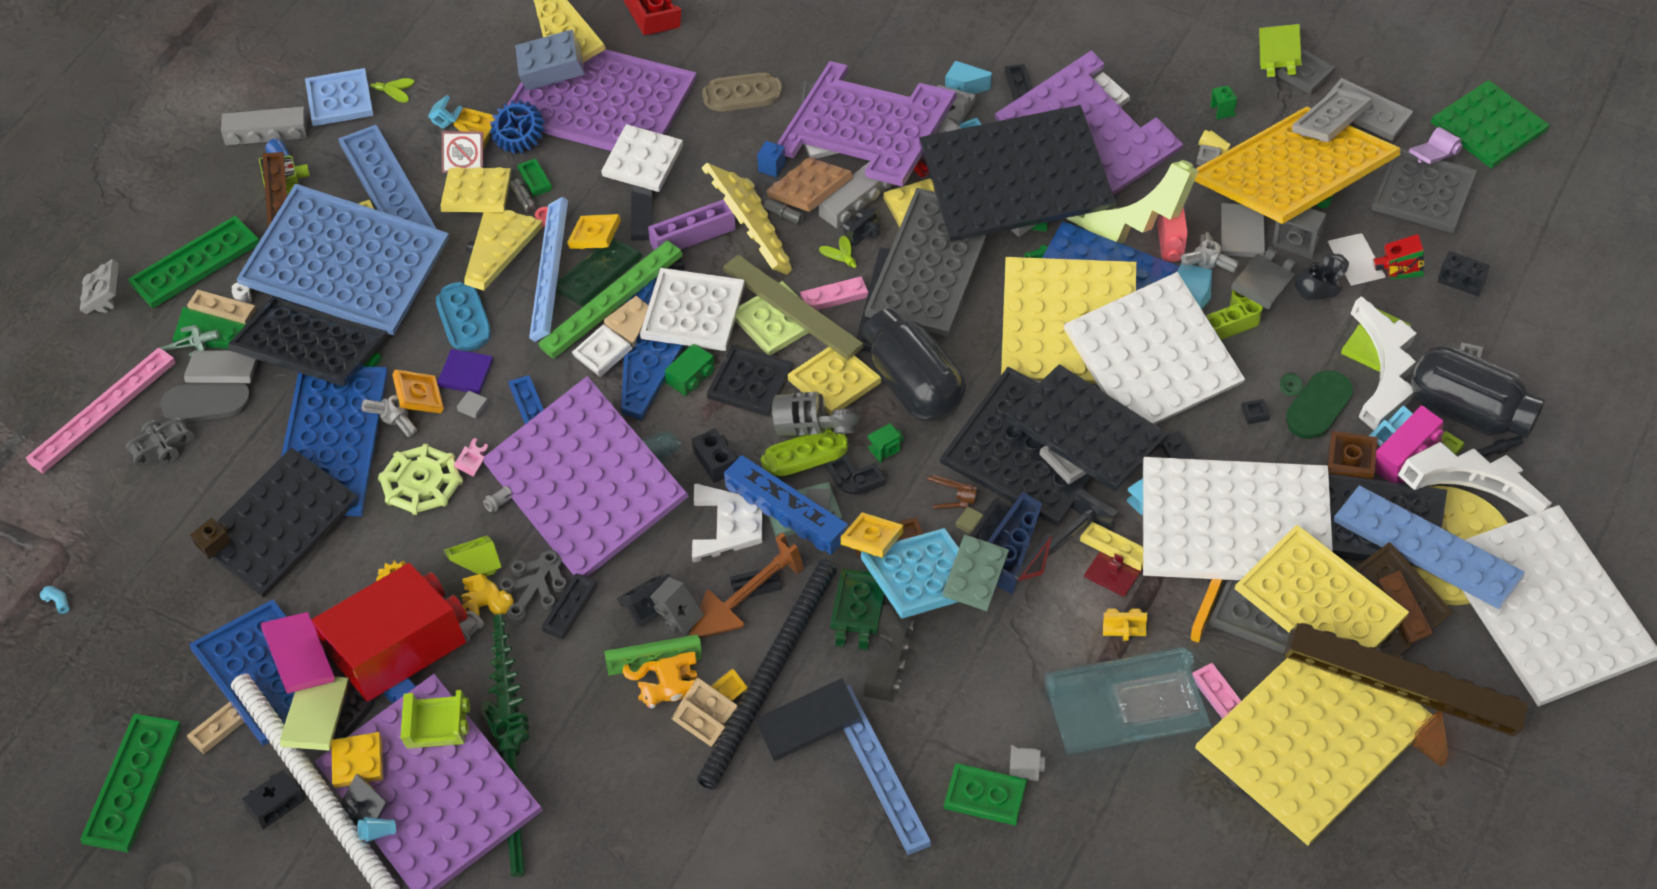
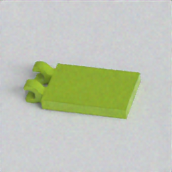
M1300 24L1259 28L1261 69H1267V77H1275V68L1287 67L1288 75L1296 74V66L1302 65Z

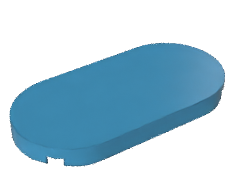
M461 282L451 283L443 287L441 293L437 294L436 305L449 343L461 351H473L483 347L490 339L491 329L477 290Z

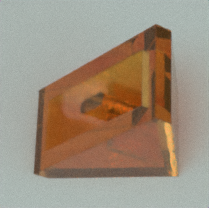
M1436 711L1415 732L1412 746L1438 766H1444L1448 756L1442 711Z

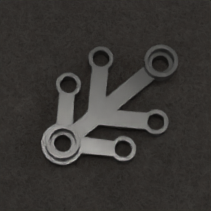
M555 550L545 551L540 555L539 559L531 562L515 561L511 566L513 575L517 577L523 576L526 572L539 569L536 574L514 581L510 578H505L500 582L501 591L504 590L508 594H511L514 590L527 587L517 604L511 605L509 610H507L508 621L512 625H521L526 621L525 609L537 590H539L542 608L544 610H552L556 605L555 598L550 595L545 581L549 572L553 579V590L557 593L565 591L567 587L566 580L561 577L559 571L562 559Z

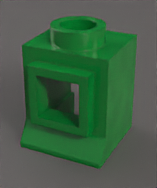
M1229 85L1212 88L1210 107L1211 109L1217 108L1216 119L1236 116L1234 109H1236L1237 97L1233 89Z
M889 423L868 435V439L873 443L868 446V450L881 464L884 458H888L900 451L901 442L904 441V437L900 430H896Z

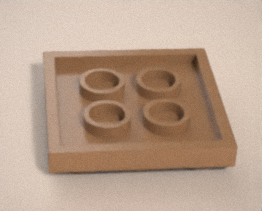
M809 157L794 170L789 171L781 180L775 182L766 192L768 198L810 212L850 181L853 175L850 170Z

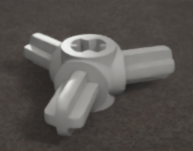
M1209 232L1200 235V245L1195 249V252L1181 256L1184 266L1197 263L1202 268L1212 269L1218 265L1230 272H1235L1239 266L1238 261L1223 255L1221 246L1213 241Z
M397 392L389 397V399H383L382 402L363 400L362 411L380 414L381 419L385 423L390 425L397 424L409 438L417 433L416 427L407 417L408 411L405 408H400Z

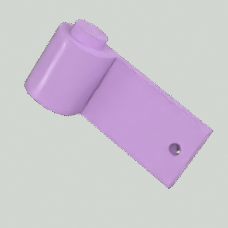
M1438 127L1431 135L1428 143L1410 148L1409 153L1418 157V162L1431 164L1457 155L1463 145L1461 144V138Z

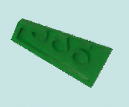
M183 307L172 340L174 343L191 336L192 331L181 332V328L196 325L199 327L201 334L213 330H218L219 338L204 342L205 347L229 349L228 343L246 324ZM190 341L179 343L178 346L188 344Z

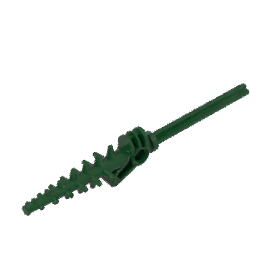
M496 614L493 619L495 631L492 633L495 645L491 647L496 658L490 661V664L496 668V671L489 675L490 679L496 681V685L488 689V693H495L497 695V705L491 701H485L482 703L480 710L491 729L492 735L497 738V744L499 745L498 754L518 778L516 756L520 754L521 743L530 738L529 725L527 723L528 715L518 712L519 708L517 705L525 701V698L523 696L515 698L517 696L515 692L521 689L522 686L521 684L511 685L515 681L513 678L518 676L519 673L518 671L510 672L512 664L516 662L514 658L508 659V654L513 650L512 646H507L506 640L510 635L508 633L505 634L504 626L507 623L504 621L503 615ZM521 827L508 837L512 877H523L525 873Z

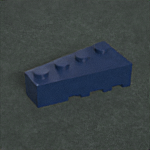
M1022 492L987 541L988 543L1009 549L996 586L1010 594H1013L1017 582L1014 577L1022 567L1042 507L1041 502Z

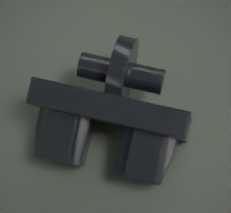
M872 207L869 211L861 208L856 214V222L847 220L843 224L844 233L850 236V243L854 246L864 238L876 239L880 235L878 228L881 225L877 218V208Z

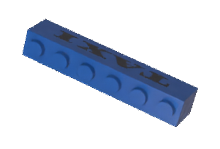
M743 455L724 472L725 485L729 491L739 494L747 503L756 505L765 515L774 517L785 528H791L800 538L812 542L818 550L832 555L841 546V536L848 529L846 522Z

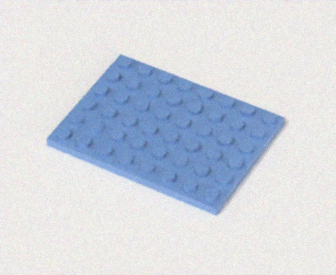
M295 184L237 277V282L240 285L343 319L387 331L388 334L394 335L449 240V233Z

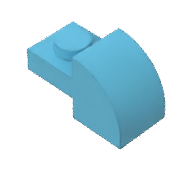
M1403 405L1388 422L1384 420L1369 436L1378 437L1377 444L1381 447L1413 413Z

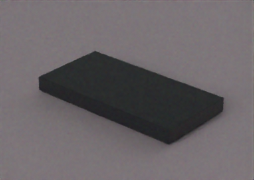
M843 678L766 713L756 718L755 721L773 760L776 761L861 721L862 717Z

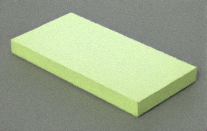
M334 677V682L296 691L282 731L280 747L330 750L349 686V678Z

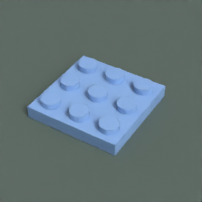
M365 68L305 78L313 126L373 116Z

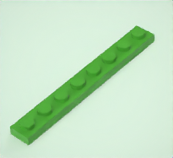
M668 240L541 340L538 343L540 349L552 359H555L656 278L660 268L667 269L683 256L681 250Z

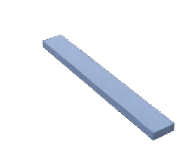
M564 197L548 205L529 337L534 342L550 334L568 200Z

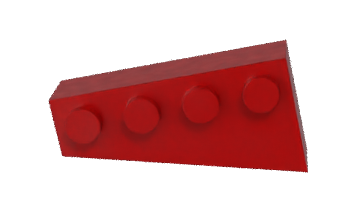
M623 0L643 35L680 28L682 9L674 6L671 0Z

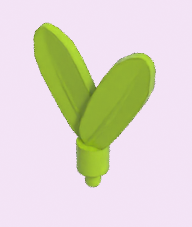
M404 78L386 84L376 82V84L371 83L370 87L375 88V90L384 91L399 102L407 103L409 101L408 96L401 90L411 87L414 84V80Z
M841 236L839 239L840 250L829 246H821L819 248L823 255L845 262L849 267H857L856 261L851 257V245L846 236Z

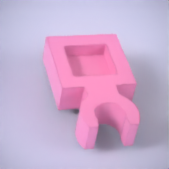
M476 438L471 441L469 448L464 447L454 464V467L473 477L484 460L483 455L488 447L486 443L482 448L475 445Z

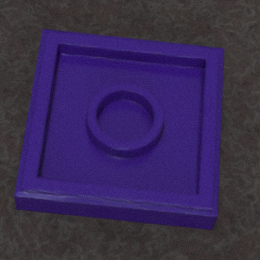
M451 349L437 381L438 387L480 394L492 366L493 356Z

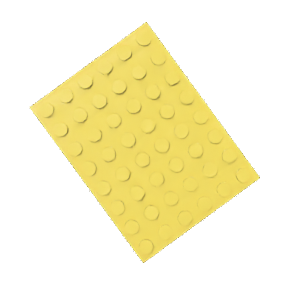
M1287 658L1196 744L1195 748L1309 846L1434 721L1435 716L1418 703Z

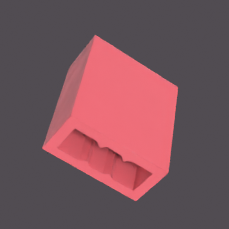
M1184 207L1177 218L1168 219L1158 214L1157 228L1161 256L1164 261H1182L1181 256L1185 254L1187 227Z

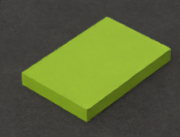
M1377 309L1383 315L1387 316L1394 324L1397 321L1401 320L1386 312ZM1403 321L1406 325H1409L1411 327V324ZM1360 323L1342 348L1341 354L1380 372L1381 365L1378 352L1371 337Z

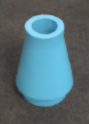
M364 817L363 820H358L359 840L368 842L396 833L394 819Z

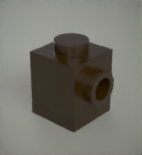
M212 517L190 534L194 545L209 560L231 543L227 535L229 533L228 528L222 522L217 523Z

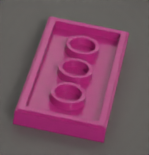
M308 612L261 623L263 634L287 694L334 682L333 672Z

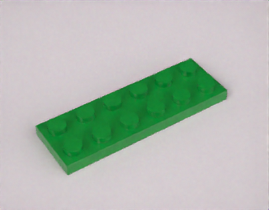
M235 215L130 277L128 281L132 288L153 309L255 248L259 243V239Z
M133 714L80 838L82 844L130 852L181 729L179 721Z

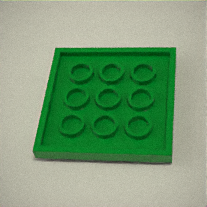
M1490 80L1467 93L1431 119V123L1437 128L1441 127L1461 138L1462 147L1491 169L1547 132L1550 126Z

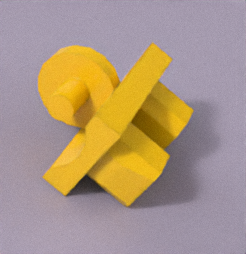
M1107 609L1103 617V636H1122L1123 641H1128L1129 636H1146L1147 613H1142L1141 609H1131L1129 613H1119L1117 609Z

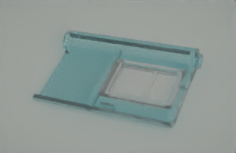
M1185 647L1044 673L1046 691L1067 755L1211 728L1190 669V665H1193L1191 651H1187Z

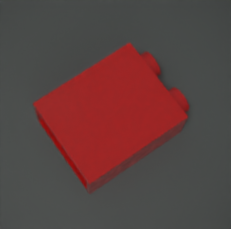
M407 563L311 619V622L325 654L344 676L349 678L351 684L368 702L465 644L466 640L459 624L468 618L462 604L454 595L447 599L443 598L445 596L444 589L432 572L422 576L410 563Z

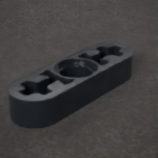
M358 690L350 696L342 706L337 723L338 729L336 728L334 733L336 738H333V740L346 738L355 730L373 709V699L366 703L361 702L358 704L359 700H365ZM345 715H352L354 717L350 723L340 722L341 718Z

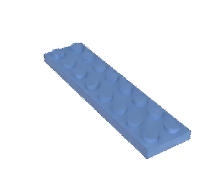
M377 125L338 139L343 152L376 210L436 229Z
M1360 485L1334 516L1335 523L1380 547L1390 542L1407 561L1499 610L1524 577L1525 571Z

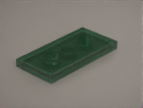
M613 237L609 247L595 249L557 281L556 292L583 307L642 258V253Z

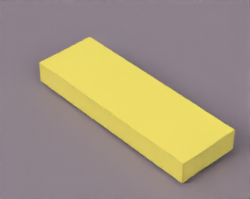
M1094 522L1081 535V542L1113 558L1116 553L1124 557L1123 563L1139 571L1142 570L1143 546Z

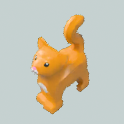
M695 652L682 653L673 657L662 658L658 661L646 662L636 672L631 670L629 664H625L623 674L626 678L637 681L643 678L650 670L656 673L658 685L638 682V687L641 689L638 699L642 700L648 708H654L663 701L675 702L684 698L697 678L696 671L690 669L691 664H696ZM688 678L691 681H684L682 679Z

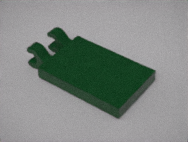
M841 569L830 622V629L836 630L835 646H845L846 632L849 631L859 633L858 649L868 650L870 634L877 635L885 593L870 572Z

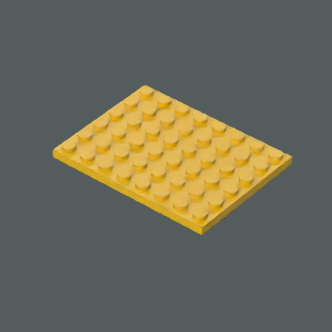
M1306 106L1196 168L1198 174L1195 182L1284 224L1400 155V148L1350 125L1329 142H1322L1319 139L1292 132V124L1311 109Z

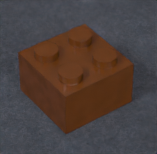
M1332 431L1326 465L1328 466V473L1373 479L1378 437Z

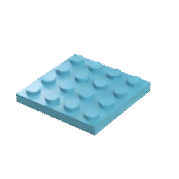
M945 528L897 541L883 558L861 551L862 561L901 619L958 602L942 596L959 550Z

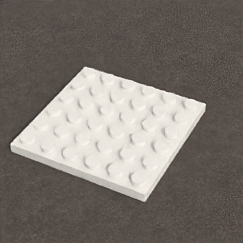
M1178 272L1064 324L1063 327L1101 391L1154 425L1236 387L1245 380Z

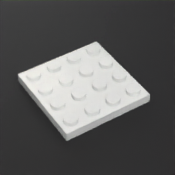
M660 268L640 332L641 339L687 346L696 344L701 348L726 351L745 281L743 279Z

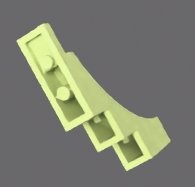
M1184 160L1172 163L1160 184L1137 203L1127 207L1113 208L1066 219L1092 233L1121 244L1125 243L1131 227L1143 233L1152 230L1158 214L1168 219L1179 217L1198 170L1193 168L1190 162Z

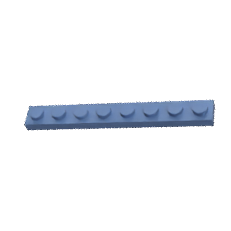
M847 686L862 720L844 728V731L907 855L930 847L931 841L851 686Z

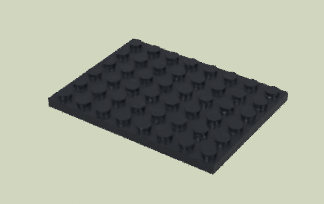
M1081 105L919 137V144L950 242L1116 208L1115 198Z

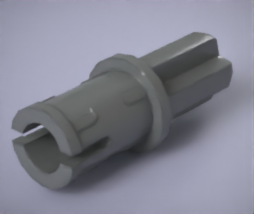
M768 199L764 203L763 208L779 216L781 220L786 219L798 226L803 222L804 213L790 208L788 204L783 205L772 199Z

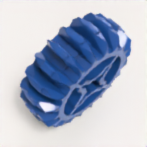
M519 99L516 104L514 100H511V105L508 106L504 103L505 108H497L498 115L492 114L495 120L490 122L492 139L499 148H503L507 153L511 150L513 154H516L519 150L520 153L524 154L525 148L531 151V145L538 146L536 140L543 139L541 133L545 132L543 126L545 120L542 118L543 115L537 106L532 105L529 101L524 103L523 100ZM515 122L519 125L520 132L516 128Z

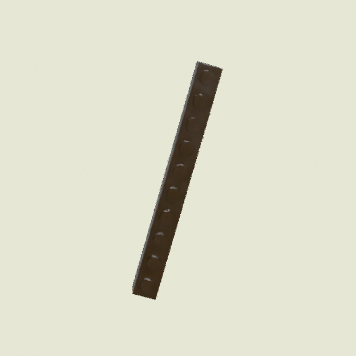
M1297 623L1290 630L1283 657L1513 737L1523 730L1528 703L1521 701L1517 696H1506L1498 693L1494 688L1477 686L1471 680L1454 678L1448 672L1431 670L1425 664H1414L1405 661L1406 659L1402 656L1385 654L1379 648L1362 646L1356 640L1339 638L1333 632L1319 631L1307 623Z

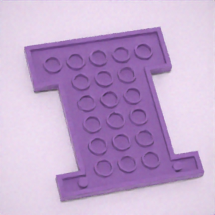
M1091 50L995 113V119L1002 121L1081 105L1112 193L1115 195L1182 150L1183 144L1157 117L1141 128L1091 77L1104 69L1102 60Z
M829 61L777 144L785 146V156L790 158L795 157L802 144H807L869 160L871 162L865 170L867 178L903 187L923 154L919 144V137L936 133L957 98L956 91L919 83L911 97L843 81L849 72L848 66Z

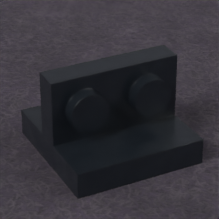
M669 574L655 576L617 598L621 606L627 607L636 626H641L660 615L655 610V603L650 596L670 577Z

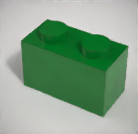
M692 344L665 369L666 384L687 396L691 391L696 390L706 377H710L714 372L713 355L696 344Z

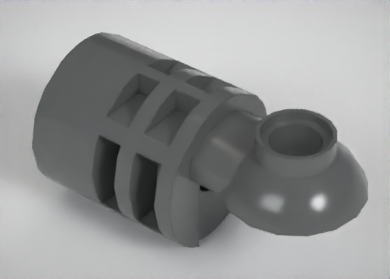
M818 391L775 395L772 404L773 424L778 437L823 434L826 429L834 428V434L854 433V427L862 417L861 414H854L852 409L834 410L833 415L827 416L823 394H820Z

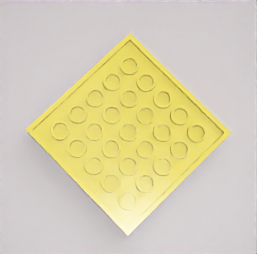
M1006 257L1001 375L1007 367H1010L1031 379L1042 381L1060 364L1088 383L1097 384L1063 327L1064 324L1135 292L1136 262Z

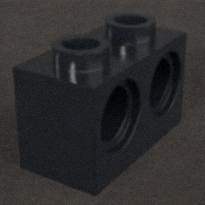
M1448 251L1441 266L1438 283L1479 297L1486 282L1490 265Z
M714 428L692 438L693 453L712 482L716 483L725 479L724 472L738 459L736 452L729 449L726 437L720 435L717 429Z

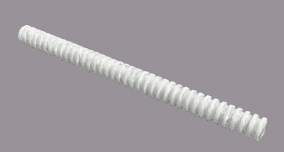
M242 674L236 677L231 683V688L235 690V694L242 701L247 711L250 712L254 721L258 723L266 738L270 740V744L278 751V755L285 762L294 778L297 779L306 795L309 796L310 801L313 802L318 812L321 813L322 818L326 819V823L330 825L329 827L334 831V835L338 837V841L342 843L343 848H346L350 858L354 860L355 865L358 866L363 876L366 877L367 882L371 884V888L400 889L399 885L395 884V880L391 878V874L387 872V868L383 866L382 861L375 855L374 850L370 849V844L366 843L365 840H359L358 827L354 825L353 820L342 812L344 808H342L341 803L334 797L333 792L330 791L329 786L326 785L321 775L318 774L317 769L314 768L309 758L306 757L302 748L280 747V738L285 724L278 718V714L275 713L266 697L263 696L259 687L255 685L249 674Z

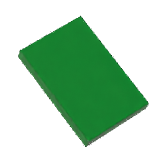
M955 763L944 802V809L1016 826L1028 779Z

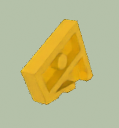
M463 107L454 122V127L463 132H483L484 149L492 136L490 133L492 128L490 122L495 120L491 114Z

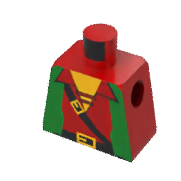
M1419 234L1386 244L1384 246L1385 256L1373 259L1375 271L1387 269L1388 276L1392 280L1424 276V250Z

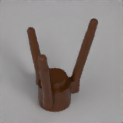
M937 475L927 476L929 481L958 489L956 499L961 500L954 503L935 504L932 506L933 509L967 508L968 503L974 504L977 486L962 484Z

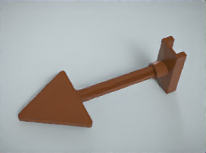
M781 533L775 538L780 553L773 558L774 561L727 601L722 602L711 590H706L700 605L704 615L692 627L689 636L698 635L699 638H704L743 628L744 623L731 610L779 569H783L788 565L798 575L804 569L798 547L793 544L789 548L785 534Z

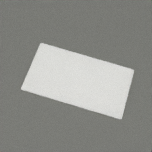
M1362 233L1328 241L1334 254H1342L1349 261V267L1345 275L1350 285L1386 277L1382 270L1375 271L1373 266L1375 256Z

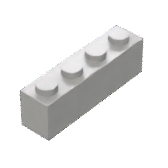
M304 107L222 114L221 133L225 145L269 142L274 138L279 140L307 138V118Z
M870 162L854 173L850 181L819 204V216L835 228H839L861 208L864 209L872 200H876L882 192L892 187L893 184L866 177L865 170Z

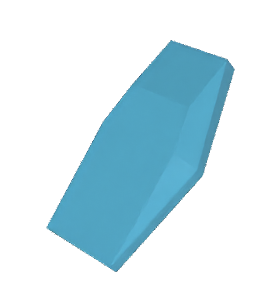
M1181 263L1177 272L1201 310H1203L1211 300L1212 270L1192 264L1184 266Z

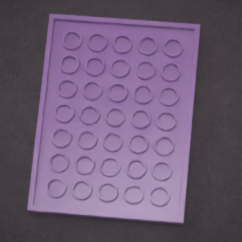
M605 49L583 63L584 75L528 91L521 81L507 105H511V100H514L516 104L519 99L523 100L524 103L529 101L532 105L537 106L543 115L545 132L542 133L612 151L626 124L666 135L695 83L697 73Z
M588 376L484 456L483 460L503 487L507 486L510 488L512 493L509 495L513 494L511 496L551 548L557 552L573 575L577 573L585 577L590 576L689 497Z
M435 674L408 692L413 693L417 700L452 697ZM401 697L348 737L380 732L382 736L383 780L369 782V784L388 801L379 819H394L396 833L375 839L374 842L410 889H440L543 810L467 714L466 720L468 721L469 732L465 735V744L407 749L400 738L403 697ZM331 748L316 759L315 763L332 784ZM349 786L335 788L342 799Z

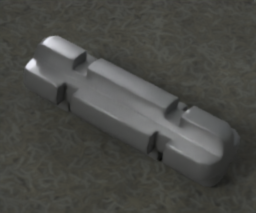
M521 180L511 181V189L525 212L534 211L535 203L530 199L531 197L525 187L522 186Z

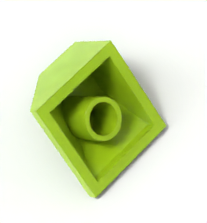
M488 535L444 549V553L450 561L476 574L489 576L497 572L496 569L501 568L494 542Z

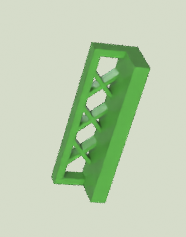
M698 635L604 651L608 676L623 673L625 664H629L632 671H638L646 662L658 661L662 658L673 657L682 653L695 652L696 660L702 659L701 643Z

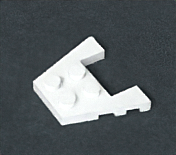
M694 484V506H718L717 539L693 540V562L701 561V558L710 555L712 557L719 556L721 552L730 549L736 551L762 543V510L759 507L747 503L739 494Z

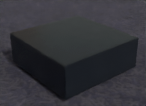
M1263 399L1242 402L1241 409L1247 425L1269 421L1270 415Z

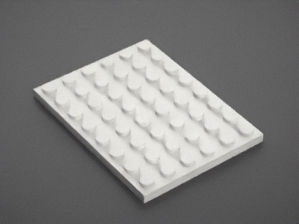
M1143 457V576L1241 580L1296 525L1300 526L1332 551L1328 466Z
M1559 505L1465 540L1525 571L1523 579L1500 610L1465 591L1463 593L1538 707L1657 660L1656 644Z

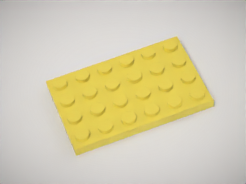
M1298 525L1288 532L1235 586V590L1289 633L1297 623H1307L1312 625L1314 629L1322 632H1333L1337 637L1345 640H1356L1360 645L1368 648H1377L1409 614V611Z

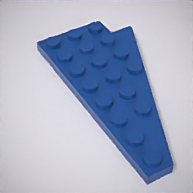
M658 276L628 299L627 302L637 296L649 306ZM639 333L635 347L624 356L621 410L622 414L642 420L666 380L665 369L680 356L686 345L641 339Z

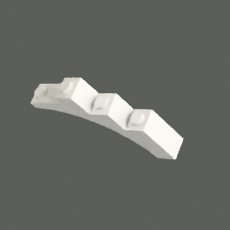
M1361 296L1355 301L1351 314L1363 325L1371 337L1378 352L1381 367L1378 388L1374 395L1364 404L1359 418L1375 430L1384 420L1388 421L1403 405L1409 404L1414 395L1411 385L1404 381V379L1411 374L1416 361L1404 351L1412 345L1417 333L1401 320L1394 324L1387 316L1378 311L1372 303L1366 301Z
M1439 442L1408 458L1398 474L1414 490L1435 484H1458L1474 487L1510 502L1529 516L1547 510L1552 504L1520 475L1523 469L1507 455L1489 463L1474 448L1457 457L1444 444Z

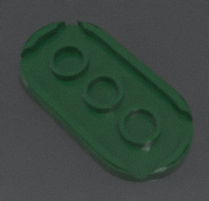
M1321 371L1313 375L1287 410L1286 422L1290 432L1303 439L1324 436L1351 401L1353 393L1351 381L1345 375L1336 371Z

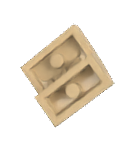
M697 677L678 706L672 720L712 747L724 730V724L738 705Z

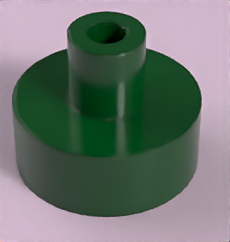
M1293 372L1284 374L1279 382L1280 389L1287 396L1297 395L1302 389L1300 376Z

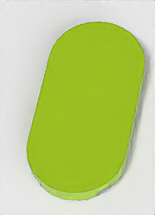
M826 429L823 434L802 435L767 448L765 454L761 456L762 468L774 476H786L831 462L842 457L847 452L848 440L845 434H834L832 429Z

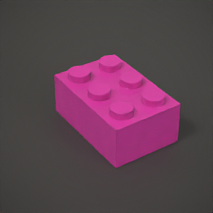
M1421 405L1376 451V473L1388 482L1406 483L1398 476L1406 460L1439 442L1443 444V420Z

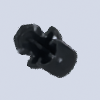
M1327 254L1322 265L1316 261L1312 262L1309 267L1303 269L1295 279L1297 291L1307 300L1335 297L1342 290L1338 280L1346 274L1349 261L1342 254Z

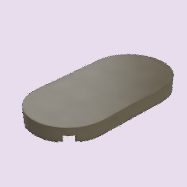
M769 73L717 78L708 82V85L703 88L702 98L704 104L709 109L719 112L769 106L781 98L782 83L779 78L772 77V74Z

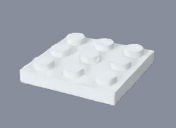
M626 124L601 171L602 176L660 192L683 147V140Z

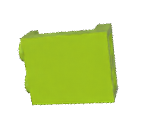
M456 690V696L418 700L413 693L404 694L400 738L406 748L465 744V735L469 732V725L466 720V713L470 711L469 698L465 697L462 690Z

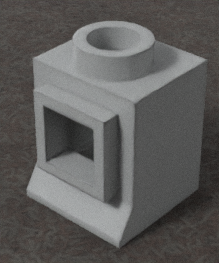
M1011 745L1009 775L1039 781V772H1044L1045 757H1040L1041 750L1032 748L1018 749Z

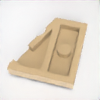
M635 296L605 318L604 323L633 348L641 332L648 305Z

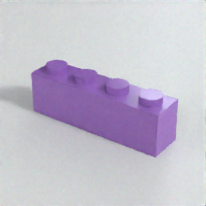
M724 199L649 226L650 244L653 250H655L668 240L680 250L736 230L735 215Z

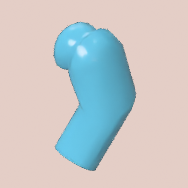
M53 586L43 588L40 592L42 600H46V602H49L51 599L54 600L57 611L60 614L69 611L67 597L63 591Z

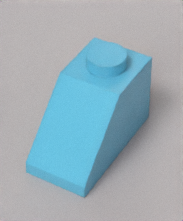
M955 61L945 76V87L971 94L987 91L992 87V72Z

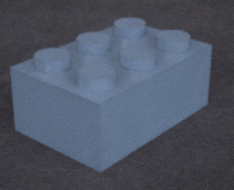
M573 29L515 45L519 77L527 91L584 75L581 47Z

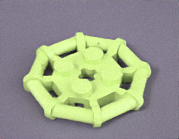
M423 444L421 447L403 452H395L393 454L394 457L385 470L378 475V481L381 482L385 494V502L389 506L394 505L412 512V515H418L419 512L436 507L447 506L450 497L457 487L463 483V477L460 476L458 468L454 467L456 456L453 453H445L432 448L429 444ZM431 456V457L436 458V459H438V460L436 461V460L431 459V458H428V457ZM417 457V460L411 461V458ZM399 465H401L397 473L394 472ZM447 466L450 473L443 474L441 469ZM424 475L423 480H416V477ZM391 482H397L399 487L393 490ZM443 483H448L444 492L441 493L439 489ZM402 495L408 496L412 498V502L401 499L400 497Z

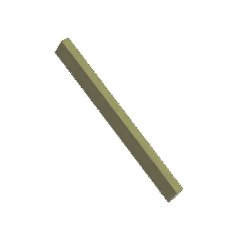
M740 255L735 256L723 266L725 273L732 278L743 279L746 288L845 359H851L863 349L861 341Z

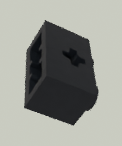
M284 770L270 776L266 782L250 790L242 798L247 812L262 830L304 802L300 789Z

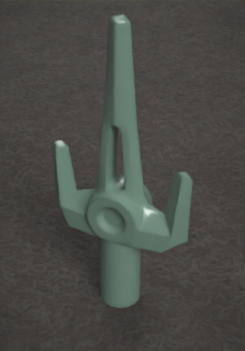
M196 325L181 328V332L192 331L191 336L163 346L161 349L168 351L195 346L198 349L196 351H205L204 342L219 338L218 330H213L201 334L199 327ZM190 341L188 344L178 346L179 343Z

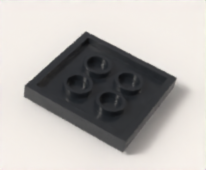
M732 345L707 392V399L769 417L772 411L774 396L780 395L788 379V374L793 369V362Z

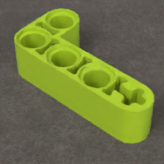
M1232 290L1230 306L1208 314L1206 318L1220 340L1258 326L1263 306Z

